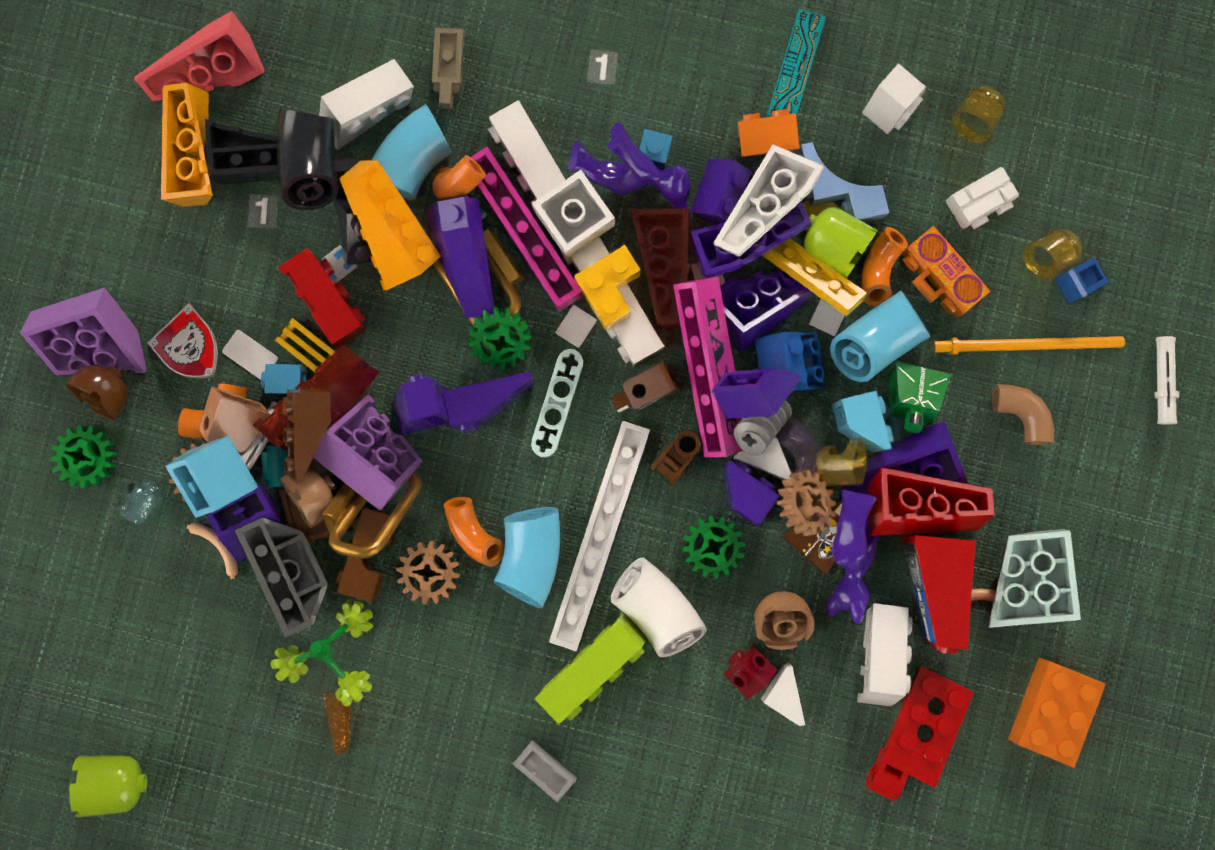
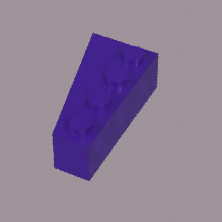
M426 374L409 377V383L400 386L392 402L400 435L450 423L443 391L448 389L434 378L427 377Z

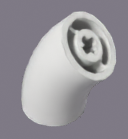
M638 558L631 563L618 579L611 595V602L640 628L659 657H667L683 651L700 640L707 632V628L681 591L645 558Z

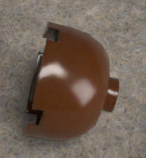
M99 365L86 366L79 369L66 384L68 391L81 403L83 401L87 402L92 406L90 409L93 412L109 420L115 419L122 412L128 398L127 387L121 380L123 374L112 366H108L107 369Z

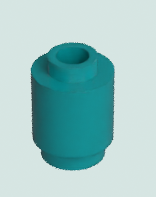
M284 445L267 446V452L261 453L263 481H266L267 488L282 487L280 478L286 475L284 459L289 457L288 450L284 449Z

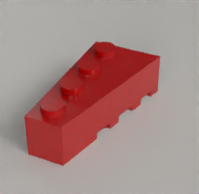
M881 468L868 484V495L877 498L869 512V536L978 531L994 516L993 492L990 488Z

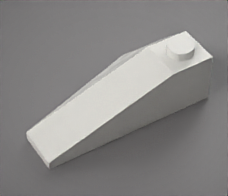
M772 145L715 239L714 245L740 257L810 193L824 170V166Z

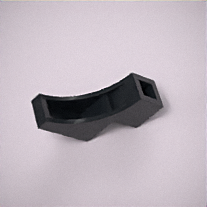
M352 153L335 155V169L339 190L333 202L340 225L343 260L346 265L372 262L371 256H373L367 241L362 237L360 232L362 227L357 215H354L339 179L358 163Z

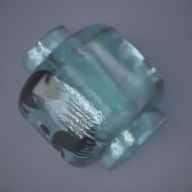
M143 480L141 484H129L118 502V507L122 511L120 515L138 525H142L143 522L152 521L163 503V497L157 492L159 487L146 480Z

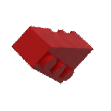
M307 248L278 267L283 275L285 274L289 277L296 288L294 291L299 298L302 297L311 311L312 317L332 345L339 348L367 330L362 323L366 318L357 305L352 308L347 300L351 296L342 282L336 283L332 277L335 270L326 258L321 260Z

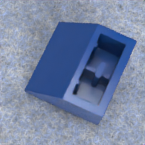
M781 332L755 339L759 369L774 368L799 373L801 379L793 388L792 393L825 389V374L821 363V347L817 332Z

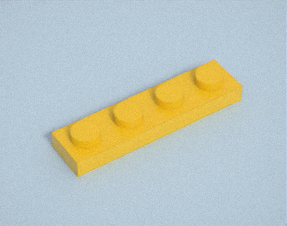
M791 238L762 255L846 317L865 300L867 293L830 266L811 256L805 248Z

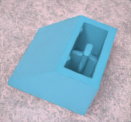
M876 391L841 399L831 404L839 433L872 453L892 449L890 443L893 442V434L890 426H885L883 414L886 412L885 404L882 397H878Z
M229 435L188 450L165 466L195 518L216 511L258 487Z

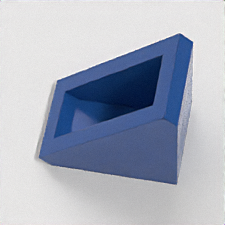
M1095 258L1055 278L1068 304L1108 283Z

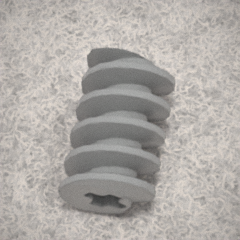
M785 400L779 411L771 417H748L742 419L734 429V438L738 446L750 455L758 456L763 454L776 434L791 417L792 409L790 404Z

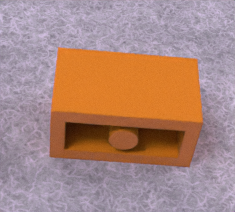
M789 109L772 111V117L760 118V113L743 115V121H738L741 157L767 154L772 145L787 151L800 149L796 114H789Z

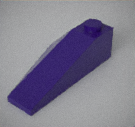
M460 197L438 201L425 207L428 237L441 255L439 258L440 263L466 318L483 316L484 310L490 315L493 314L494 302L479 199Z
M781 269L780 271L765 275L763 272L756 273L753 278L741 281L738 278L728 280L720 285L730 343L740 353L754 344L756 338L767 335L810 299L814 293Z
M945 421L907 436L892 445V449L882 451L838 478L843 490L868 495L869 482L881 468L968 484Z

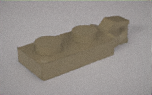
M435 28L432 84L434 86V93H440L439 104H441V109H453V93L460 94V87H462L464 29Z

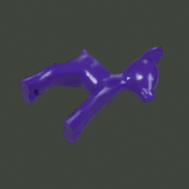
M620 122L612 126L610 131L612 138L607 148L615 153L624 163L597 160L588 153L579 141L573 145L568 170L576 173L581 170L589 181L596 185L604 186L620 196L634 192L646 184L654 185L663 197L669 200L671 206L676 211L681 213L688 211V203L685 197L691 186L686 168L676 165L665 170H659L652 160L634 144Z
M842 490V508L832 543L833 557L837 564L845 568V577L836 586L834 593L827 600L825 612L828 616H835L841 610L850 612L853 621L857 624L863 620L865 608L870 600V592L862 577L873 562L877 542L880 535L869 536V512L877 500L874 496Z

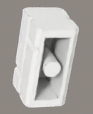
M1000 167L952 194L946 200V203L962 229L970 225L973 229H976L989 221L987 216L996 211L999 216L1013 208L1012 201L1019 197V193L1013 183L1010 182V178L1004 168Z

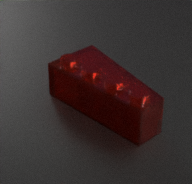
M631 209L657 325L660 329H681L673 285L690 281L691 215L689 209Z
M342 345L315 369V376L308 381H302L295 389L323 388L330 391L331 422L327 428L328 430L351 410L380 372L345 345ZM280 400L272 407L274 412L264 421L260 418L253 426L271 443L288 452V446H285L283 439V430L288 428V419L283 414L282 401Z

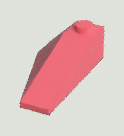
M231 11L206 25L136 75L134 80L154 102L163 100V86L187 82L208 92L213 91L215 87L226 85L231 87L240 86L264 73V68L249 33Z

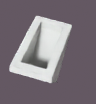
M777 437L771 441L763 454L755 456L744 451L735 454V460L781 480L788 479L789 475H791Z
M785 663L777 672L761 700L789 720L802 726L805 725L793 667L789 663Z

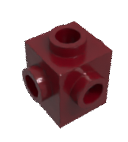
M751 645L743 652L738 649L727 660L730 665L723 675L749 699L766 687L777 669Z

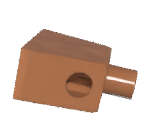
M212 386L199 431L208 442L229 435L237 451L242 453L247 450L271 414L262 403Z

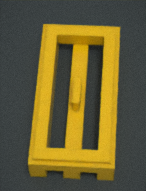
M292 318L289 326L282 330L283 333L275 341L316 374L322 376L339 354ZM295 328L301 331L304 335H306L309 339H311L314 343H316L319 347L326 351L330 356L327 359L324 358L306 342L300 339L297 335L293 333ZM290 337L320 361L322 366L320 368L286 342L287 338Z

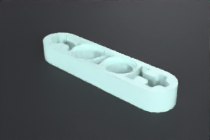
M567 349L560 353L552 374L531 442L532 450L540 457L547 458L552 456L559 445L583 368L582 356L574 349ZM570 355H574L575 361L578 363L577 367L572 366L569 373L570 376H575L574 381L567 377L557 376L559 371L563 374L565 373L566 364L562 361L563 359H569ZM558 382H565L570 386V393L564 398H559L554 394V386ZM551 409L558 410L562 416L561 421L557 425H549L545 421L547 411ZM542 425L549 430H558L556 436L550 434L549 443L553 444L551 449H546L545 453L540 452V446L536 445L538 440H543L546 432L540 431Z

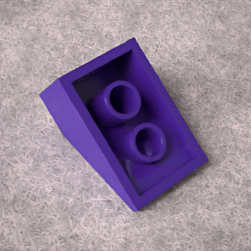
M526 372L443 391L450 426L462 433L478 431L479 425L487 423L535 383L532 374Z

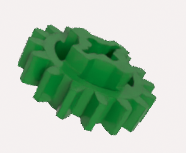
M494 307L493 314L491 315L484 310L482 320L477 317L474 318V325L476 327H469V335L472 337L468 338V345L473 347L471 349L472 356L480 355L479 363L481 365L489 361L490 369H493L496 364H500L501 369L505 370V363L508 362L513 367L516 366L515 358L518 357L524 360L525 354L523 350H530V343L526 340L531 339L530 331L526 330L528 328L526 320L520 322L521 318L518 312L511 316L510 310L507 307L503 313H499L498 308ZM510 325L516 329L519 336H516L515 332L510 331ZM480 341L483 342V345H487L490 348V351H487L482 346Z
M78 425L77 431L72 428L66 429L67 437L57 436L60 445L51 447L52 450L57 452V455L50 457V461L57 462V466L52 469L53 472L63 473L60 476V481L67 482L70 480L69 486L78 487L80 485L81 488H90L91 483L93 485L101 484L100 477H110L107 469L116 467V464L110 461L111 458L118 455L116 452H110V448L115 443L114 441H105L108 436L106 432L98 433L97 427L90 426L87 429L86 426ZM76 453H83L84 455H86L87 458L92 459V461L85 460L81 458V456L76 455ZM97 467L91 474H89L91 469Z
M708 515L707 523H704L699 518L697 519L699 525L697 528L691 525L688 527L692 532L691 536H683L682 538L688 542V546L681 548L682 551L689 552V556L684 559L685 562L693 561L695 563L691 569L694 572L701 568L702 577L706 578L708 573L712 572L713 577L718 579L719 571L728 576L730 575L729 566L739 567L735 562L736 557L744 558V555L738 552V549L744 547L745 543L738 542L737 540L742 535V532L732 531L735 525L734 522H730L727 526L724 525L725 517L721 516L718 522H714L713 516ZM709 527L720 528L727 534L720 537L713 535ZM700 533L702 537L701 545L694 550L695 539ZM710 539L714 542L725 540V542L717 547V554L711 551L701 554L709 546L708 541ZM732 544V553L726 561L724 556L726 548ZM708 557L713 559L717 566H707L699 560Z

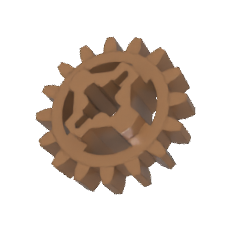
M810 470L791 474L788 479L782 481L785 488L779 489L778 493L783 496V500L778 501L777 504L784 508L780 516H787L786 526H795L794 532L796 534L803 533L804 536L825 532V528L832 525L829 518L836 515L831 510V506L836 505V502L830 500V496L834 492L825 488L827 480L819 481V473L811 474Z
M430 541L428 548L425 547L423 542H418L417 551L409 547L407 551L410 556L400 557V560L405 564L404 567L396 568L397 572L403 573V577L398 579L397 582L406 584L402 592L405 594L411 591L413 593L412 601L422 597V603L426 605L432 597L436 604L440 602V594L448 598L450 593L447 589L457 588L458 585L453 582V578H459L461 574L454 572V568L459 566L460 562L451 561L455 553L452 551L446 554L444 552L445 544H441L437 549L435 548V541ZM425 553L423 561L419 565H412L419 555ZM437 555L444 560L447 568H442L437 562ZM430 565L432 571L441 573L427 580L426 574L417 571L428 568ZM411 577L417 579L420 583V589L413 584ZM438 580H446L440 589L433 592L434 584Z

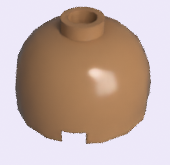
M308 468L301 483H294L286 475L280 478L294 506L296 505L301 512L299 514L310 528L324 520L322 514L334 498L332 491L336 490L334 483L328 475L322 477L316 470Z
M780 591L767 595L760 601L754 613L756 635L759 640L764 641L765 646L771 649L785 650L798 646V641L804 637L805 641H807L814 631V618L808 604L803 598L793 592Z

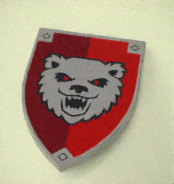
M188 303L148 344L163 363L175 373L196 379L214 377L218 359L215 336L209 325L192 305Z

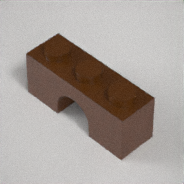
M363 507L362 512H359L354 519L353 528L356 529L354 539L349 540L348 544L357 546L371 544L391 514ZM398 526L385 545H393ZM346 556L348 559L345 568H340L336 579V584L339 585L338 593L369 602L376 601L385 572L370 567L366 558Z

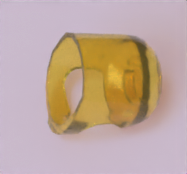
M974 87L966 95L953 116L952 123L955 130L970 142L981 143L986 141L1004 114L1005 100L992 87ZM964 112L979 117L987 124L989 131L984 134L972 132V129L961 123L960 114Z
M1057 229L1051 231L1047 237L1027 244L1022 255L1027 267L1035 275L1042 279L1050 280L1074 267L1082 258L1083 249L1080 240L1073 232L1066 229ZM1034 246L1047 250L1054 262L1047 267L1038 265L1032 253Z
M861 438L851 439L842 454H839L834 445L825 446L819 451L816 457V472L819 473L820 481H825L827 486L830 487L860 485L863 483L867 469V453Z

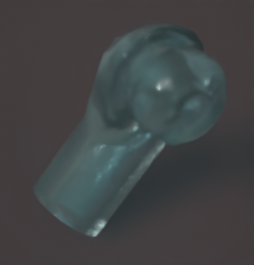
M884 403L886 412L883 414V418L889 419V426L893 434V442L890 445H894L902 440L905 422L903 419L893 417L890 414V405Z

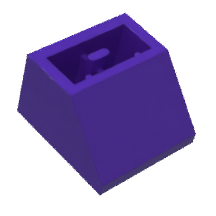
M708 159L691 213L712 225L726 222L755 174L735 160Z
M774 368L725 372L711 391L726 418L771 417L779 411L781 405L793 392V388L801 377L799 373Z
M738 460L734 463L731 461L725 463L722 469L729 508L752 525H759L779 498V495L774 492L776 487L764 478L756 480L749 475L752 470Z
M264 484L257 485L258 487L255 490L216 511L206 514L218 539L237 562L248 557L235 532L236 529L260 518H266L285 525Z

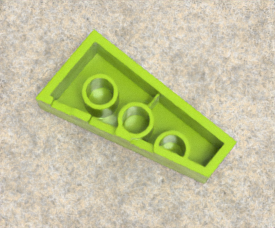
M622 611L612 626L609 624L594 639V643L587 645L573 659L571 664L568 663L541 689L534 699L558 724L566 718L571 721L583 709L580 705L586 699L592 702L603 691L600 686L606 680L612 683L622 674L624 670L621 667L628 660L634 663L644 653L642 647L647 637Z

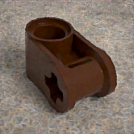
M689 431L680 433L670 446L664 449L650 466V469L659 471L669 480V484L673 486L698 453L701 445L699 437ZM690 436L695 440V449L692 452L685 453L681 451L679 441L682 437ZM663 462H666V463H667L669 466H671L675 471L672 472L669 468H667V467L663 464Z

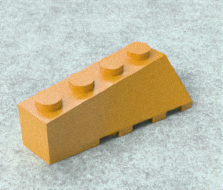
M187 82L163 86L161 200L182 207L207 205L213 196L208 175L205 119L208 120L209 93Z
M359 161L339 178L354 215H357L362 227L360 229L362 237L367 241L373 255L371 256L375 268H378L382 280L380 282L383 290L387 291L421 275L441 257L379 161Z

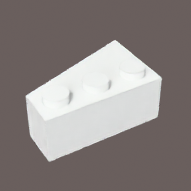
M395 59L321 96L319 116L336 119L335 148L337 150L395 110L402 109L410 103L414 86Z
M898 63L878 86L862 113L886 134H889L894 127L899 131L917 109V106L923 101L921 96L925 93L926 86Z
M873 603L867 610L863 647L866 648L865 666L861 665L860 675H864V692L858 693L857 702L892 707L905 697L906 693H909L911 679L909 675H906L907 664L911 661L912 650L911 646H907L908 635L912 632L913 625L912 618L908 617L909 608Z

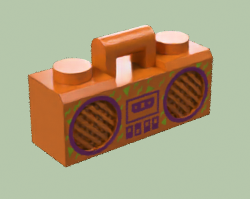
M934 226L901 253L905 257L903 261L911 271H917L919 274L912 281L913 285L929 303H932L939 297L942 300L941 305L943 309L950 315L954 314L956 318L966 313L991 292ZM927 277L937 291H934L924 278Z

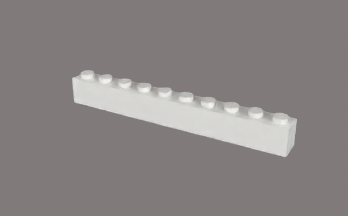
M519 100L489 117L492 127L488 128L495 143L501 142L506 151L502 154L509 167L515 166L520 173L516 178L524 192L530 190L534 200L531 201V204L565 181L563 174ZM600 237L568 258L559 250L567 265L573 263L578 273L609 255ZM628 284L618 290L629 306L631 316L606 332L611 339L616 337L621 347L618 348V352L624 362H631L633 367L661 352L664 349V345Z

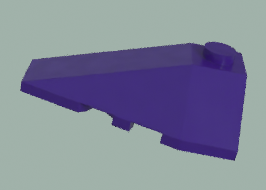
M799 202L740 257L714 245L715 239L726 222L691 231L693 255L700 274L706 278L735 271L810 227L811 220L803 202Z

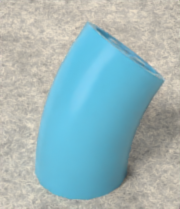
M425 104L408 115L387 135L371 161H379L402 198L412 200L416 198L418 190L429 172L444 158L451 155L452 150L431 111Z
M900 291L838 334L830 345L831 357L835 365L845 376L854 381L867 382L890 363L931 336L907 297Z
M555 507L528 509L504 518V553L494 583L512 596L537 608H543L555 578L559 560L560 520L558 508Z

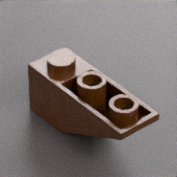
M323 388L287 390V398H283L282 401L283 414L288 419V428L283 430L284 444L288 446L289 457L284 459V470L286 476H289L290 480L296 484L301 483L331 422L330 391Z

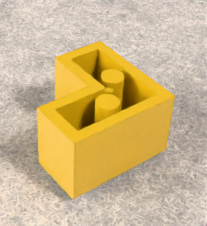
M625 245L574 276L584 297L606 331L631 316V310L618 289L640 276L641 270Z

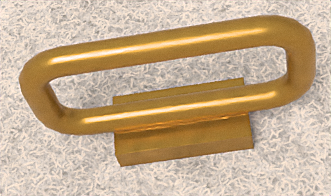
M487 229L483 233L488 267L510 300V315L513 316L515 313H519L521 308V298L514 285H518L525 278L495 232ZM438 258L433 263V266L460 305ZM475 317L468 318L471 324L476 327L474 325Z
M413 473L406 481L410 483L409 488L374 541L367 546H357L341 541L342 536L367 501L344 483L322 514L330 534L329 545L339 554L355 558H368L379 553L419 494L422 487L421 478L416 473Z

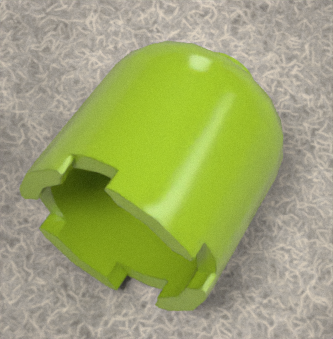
M829 207L824 209L818 216L814 214L810 216L811 226L805 229L807 234L804 239V247L812 257L825 263L847 278L861 258V255L857 252L863 254L878 230L839 208Z
M78 756L72 767V771L78 770L76 783H70L69 787L71 811L76 812V817L128 812L138 803L141 792H146L147 775L142 774L140 765L130 756Z

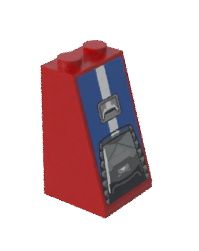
M902 534V543L923 641L932 644V649L939 650L941 653L958 654V649L968 650L975 541Z

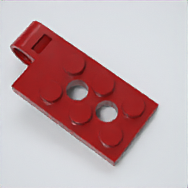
M921 666L917 667L909 693L905 696L885 747L880 748L876 761L868 773L865 783L866 789L891 801H896L903 790L908 776L936 788L974 692ZM934 697L939 699L942 705L941 711L936 715L932 714L928 709V703ZM921 725L928 726L931 732L930 738L926 742L920 741L917 737V729Z

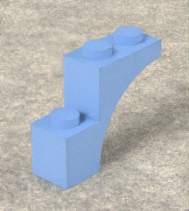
M813 142L800 146L797 152L799 156L824 166V170L812 190L805 197V199H809L810 206L844 199V202L841 204L842 210L864 223L881 220L886 217L889 209L883 185L861 186L844 181L834 175L822 163L816 153Z

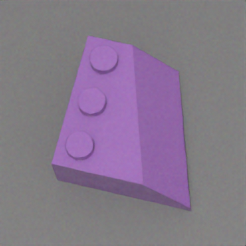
M106 288L31 311L20 332L55 375H74L79 369L90 365H99L106 369L108 366H112L118 371L134 370L135 373H145L147 370L138 330Z
M368 394L325 432L314 458L370 504L381 510L396 495L423 461L402 435L393 432L388 425L390 420L384 413L379 414L372 406L375 401Z

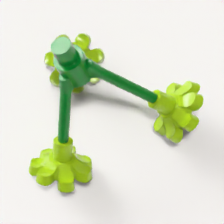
M347 600L343 603L342 610L336 614V620L341 622V627L323 641L313 642L310 645L309 651L298 653V646L289 645L287 650L283 647L278 648L275 651V655L279 659L271 661V667L279 669L275 676L276 679L283 681L289 676L290 683L298 682L300 675L304 676L308 672V667L304 662L308 658L314 657L320 661H325L338 675L340 688L335 692L338 701H341L344 706H350L353 700L359 702L363 698L361 692H369L372 688V684L367 681L370 675L365 671H353L350 674L346 671L343 672L331 657L333 654L331 644L344 632L351 630V635L357 638L362 635V631H370L373 625L368 620L373 617L372 611L369 609L362 611L364 605L360 601H356L353 605L350 600Z

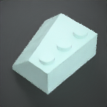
M1047 530L1008 536L988 627L1081 620L1070 530Z

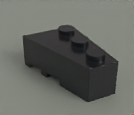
M205 119L208 175L217 184L279 180L276 136L260 132L255 133L243 130L240 127L232 125L230 127Z

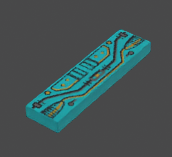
M802 9L798 10L767 117H772V111L789 109V114H796L797 116L826 16Z

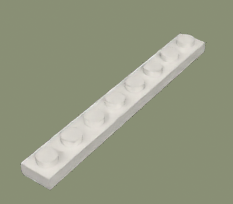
M622 421L549 640L550 643L577 652L650 429Z

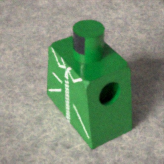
M896 361L888 377L890 414L893 417L905 420L904 428L906 431L911 433L921 432L923 424H932L939 413L951 374Z

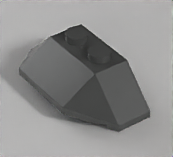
M260 518L236 529L235 532L285 638L313 625L328 583L304 533L266 518Z

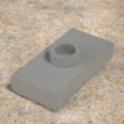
M533 740L513 762L517 769L557 803L577 780L571 772Z

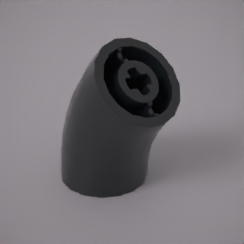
M279 109L277 131L278 176L283 201L291 208L298 210L319 209L330 204L337 196L339 188L335 169V118Z

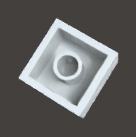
M581 170L532 203L534 212L566 258L615 226L614 216Z

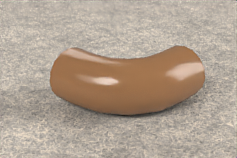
M996 384L992 391V409L995 413H1011L1020 418L1024 427V444H1054L1052 414L1043 399L1027 388Z

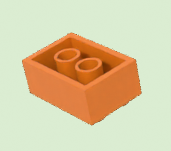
M1038 658L1008 739L1019 746L1075 768L1106 684L1051 661Z

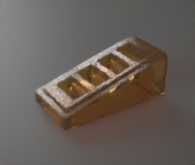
M329 690L323 693V700L335 755H342L349 749L351 705L344 706L336 698V691Z

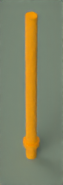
M1123 336L958 340V338H950V341H934L933 352H950L951 355H958L959 352L1123 348L1125 339Z

